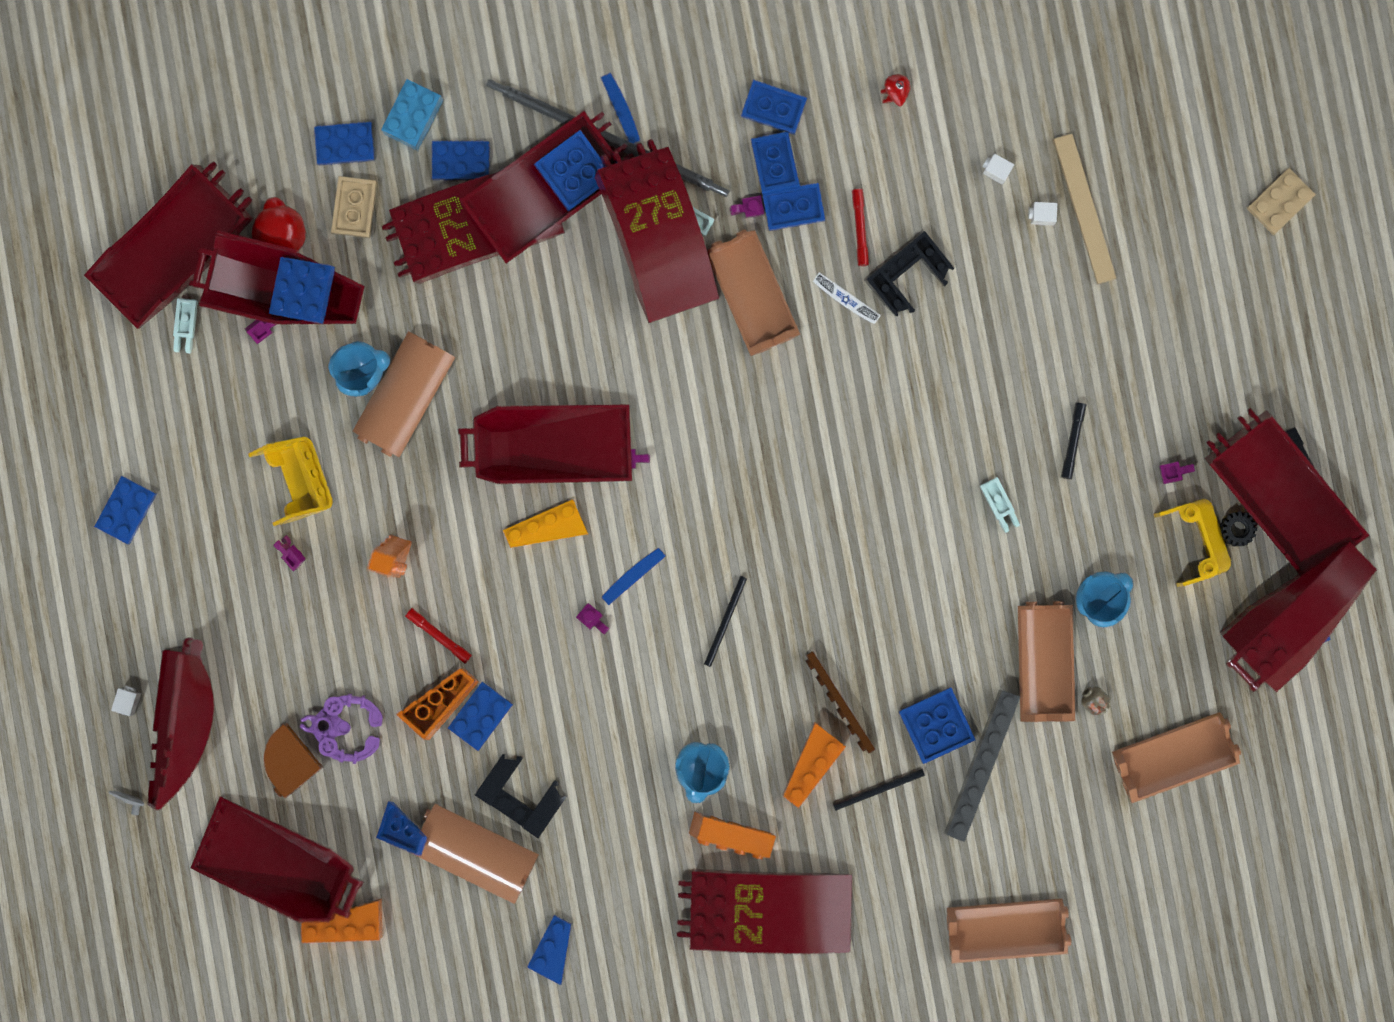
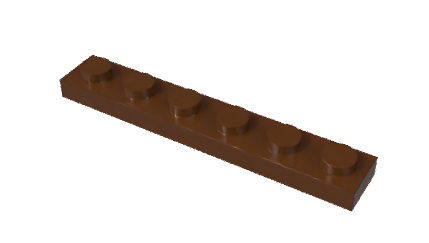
M814 652L808 653L806 655L808 659L805 662L810 670L815 669L817 672L816 679L821 687L825 685L828 689L826 695L831 703L835 701L839 708L836 710L840 717L847 719L849 723L847 728L852 735L856 734L859 738L857 744L863 752L866 750L868 753L876 750Z

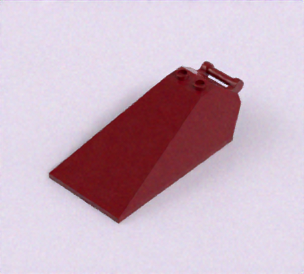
M629 404L496 406L474 417L473 428L458 429L461 451L459 468L474 467L476 478L492 483L535 484L632 481ZM468 435H473L474 461L468 460Z
M219 797L190 867L296 922H330L335 918L336 914L349 918L357 892L364 883L363 880L352 876L353 866L330 848L224 797ZM348 883H351L352 886L343 908H340L339 905Z

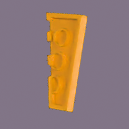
M573 499L503 530L510 548L589 535Z

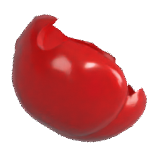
M271 197L265 201L263 210L257 215L252 226L251 235L254 240L291 248L299 252L306 239V230L303 218L296 210L286 206L280 198Z

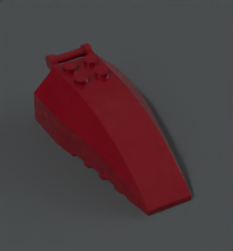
M1348 541L1322 560L1313 564L1310 568L1248 606L1220 632L1222 637L1236 651L1226 662V665L1229 668L1232 667L1250 685L1249 688L1253 692L1259 689L1264 682L1278 692L1309 663L1351 608L1377 569ZM1242 658L1260 677L1255 680L1238 661Z

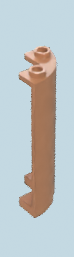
M742 230L736 233L737 237L731 241L722 243L720 240L711 244L712 248L707 250V253L750 356H753L799 336L800 332L755 230L749 232Z
M408 331L352 431L359 435L357 439L366 444L369 441L381 447V452L389 457L392 454L400 457L455 357Z
M1053 601V605L1037 606V602H1025L1026 606H1018L1020 722L1075 721L1073 605H1065V601Z
M1219 712L1113 751L1112 755L1117 771L1120 773L1123 781L1122 784L1131 803L1240 764L1239 755H1241V750L1238 744L1234 745L1230 738L1229 729H1231V725L1227 718L1224 719Z
M434 804L432 810L427 809L423 817L425 823L421 829L427 836L422 855L416 856L515 904L539 854L437 804Z
M1063 899L947 908V929L949 931L951 962L963 963L1068 954V946H1071V936L1066 933L1065 918L1069 917L1068 907L1064 906Z

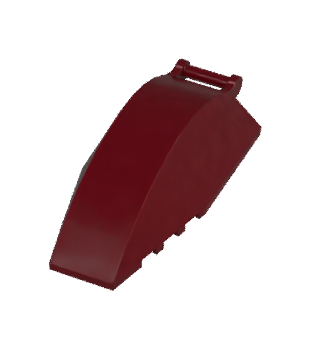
M216 231L213 251L198 248L197 253L199 255L193 280L189 283V286L204 289L198 306L275 325L320 324L269 314L280 258L284 257L318 263L315 260L291 248L222 231ZM206 256H210L211 261L205 284L200 283ZM334 271L323 324H356L365 286Z
M191 637L183 640L182 652L162 651L153 721V731L157 732V743H152L151 750H156L155 762H150V768L155 769L154 781H149L147 805L155 810H161L190 778L204 753L213 723L214 697L210 678L201 658L203 643L201 640Z

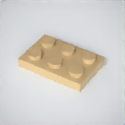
M1288 168L1247 209L1272 235H1275L1316 194Z
M338 176L331 228L332 234L370 238L377 181Z

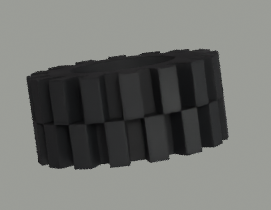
M1242 512L1226 515L1219 526L1223 539L1226 541L1225 543L1234 547L1245 546L1251 543L1253 538L1256 537L1255 531H1257V528H1255L1256 521L1252 520L1253 517L1248 516V513ZM1235 522H1241L1245 526V533L1240 537L1233 535L1231 527Z

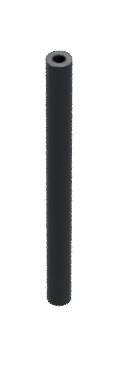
M743 576L739 577L704 662L706 666H712L747 581V578Z
M923 769L917 770L833 803L834 809L837 811L925 776Z

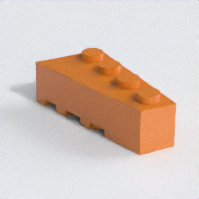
M390 535L389 538L385 539V542H382L380 546L373 550L367 569L389 577L400 578L406 572L407 564L405 562L412 542Z
M460 668L396 715L424 740H430L476 687L479 681L466 669Z
M815 722L782 794L783 797L797 808L802 805L846 747Z
M696 811L694 812L689 834L696 838L699 844L709 846V843L716 844L718 849L727 851V848L734 849V853L745 855L746 852L751 853L753 858L763 860V857L770 858L776 838L770 832L749 826L742 827L743 825L731 821L726 823L724 820L714 816L707 818Z
M382 898L351 907L349 918L336 914L335 918L330 922H302V943L380 940L383 937Z

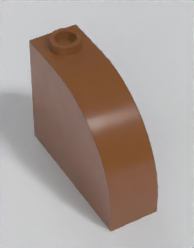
M288 723L279 727L267 742L264 751V767L268 778L275 786L274 791L280 797H289L324 768Z

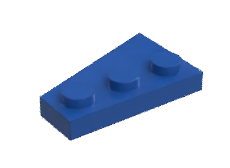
M388 801L376 838L421 856L427 836L394 802Z
M554 915L527 968L559 985H562L571 923Z

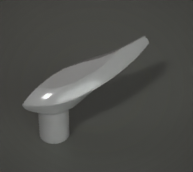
M109 791V794L132 805V815H139L140 806L144 805L139 798L122 792Z

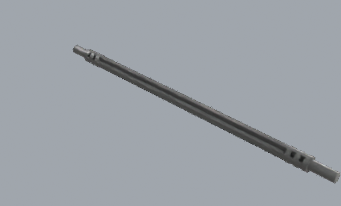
M491 79L487 81L486 86L503 93L504 97L560 123L566 124L575 117L508 85H501ZM605 130L600 133L608 145L617 149L625 143L627 147L623 152L627 154L632 153L634 157L639 156L635 144ZM676 164L683 180L707 191L712 190L724 197L728 196L730 190L713 183L711 179Z

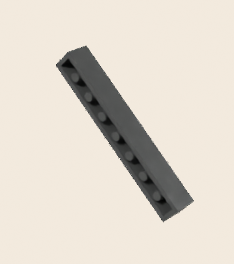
M999 689L944 831L946 835L965 842L1018 705L1019 696Z

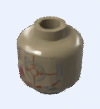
M1088 687L1083 691L1081 703L1090 714L1102 715L1110 708V698L1100 687Z

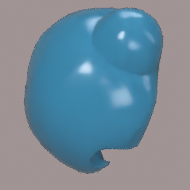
M356 341L338 348L330 358L328 369L341 393L347 396L359 397L367 395L377 386L382 378L383 371L390 365V357L385 351L375 350L365 342Z
M1102 571L1092 574L1080 584L1077 590L1076 605L1078 611L1086 616L1095 626H1114L1125 617L1130 608V592L1133 588V579L1126 573L1113 574Z
M692 742L684 746L678 753L675 762L676 776L681 786L685 789L686 797L690 802H703L708 795H713L720 791L727 781L730 767L726 753L718 745Z

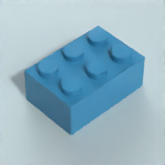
M406 79L381 129L383 134L418 151L443 103L441 95Z

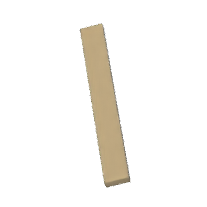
M1073 134L1055 138L1053 142L1096 283L1098 285L1115 280L1117 278Z

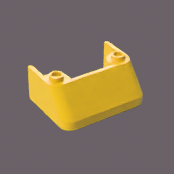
M299 437L266 444L248 454L249 457L264 454L270 466H281L293 502L285 505V517L273 522V526L294 522L331 508L333 503L315 448L309 438Z
M1199 499L1153 514L1155 518L1179 511L1183 521L1187 523L1196 522L1208 558L1202 560L1198 565L1200 576L1176 583L1177 587L1206 580L1229 570L1231 560L1213 505L1209 500Z

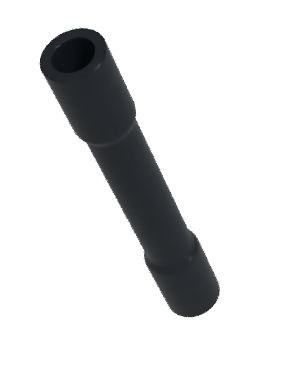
M1075 403L1070 438L1061 473V478L1072 480L1075 457L1087 406L1084 403Z

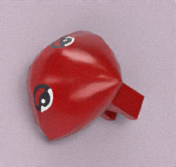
M900 74L887 77L884 82L885 89L880 91L881 94H888V96L882 102L885 104L894 102L899 107H902L910 92L908 77Z

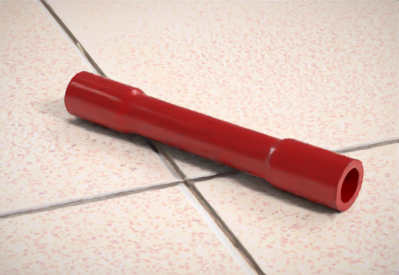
M863 189L852 190V202L855 214L858 266H868L869 256L866 243Z
M413 608L405 615L408 620L427 632L464 664L472 657V654L453 642Z

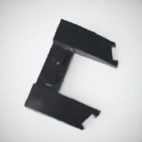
M926 231L919 233L904 248L864 279L895 317L898 316L897 312L908 310L909 313L915 312V309L893 282L916 262L921 260L944 287L948 284V281L944 280L948 269L954 270L952 264Z
M502 754L475 793V796L518 823L536 838H539L566 799V796H560L556 789L559 783L554 780L535 810L531 809L503 789L523 757L517 756V760L505 759V754Z

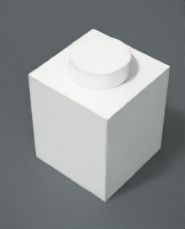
M994 154L992 158L988 157L982 166L985 168L983 174L1003 185L1014 164Z
M1034 202L1032 207L1028 209V219H1031V224L1054 225L1057 222V203Z
M130 686L118 688L111 711L134 716L141 693L136 692V688Z

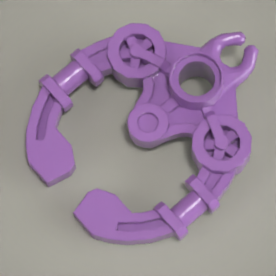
M352 694L329 697L325 701L324 708L316 716L306 715L300 720L301 722L306 720L312 722L310 727L300 724V728L305 732L315 735L319 742L320 753L342 763L343 761L353 762V764L375 753L379 748L380 738L369 736L365 741V748L359 752L354 751V754L344 753V749L339 750L337 741L334 738L349 733L351 729L347 721L338 717V714L342 712L343 706L351 707V703L360 704V708H365L369 711L368 721L372 727L382 726L383 716L378 707L366 699L364 695L362 697L352 696ZM321 720L329 723V728L325 731L318 728V722Z

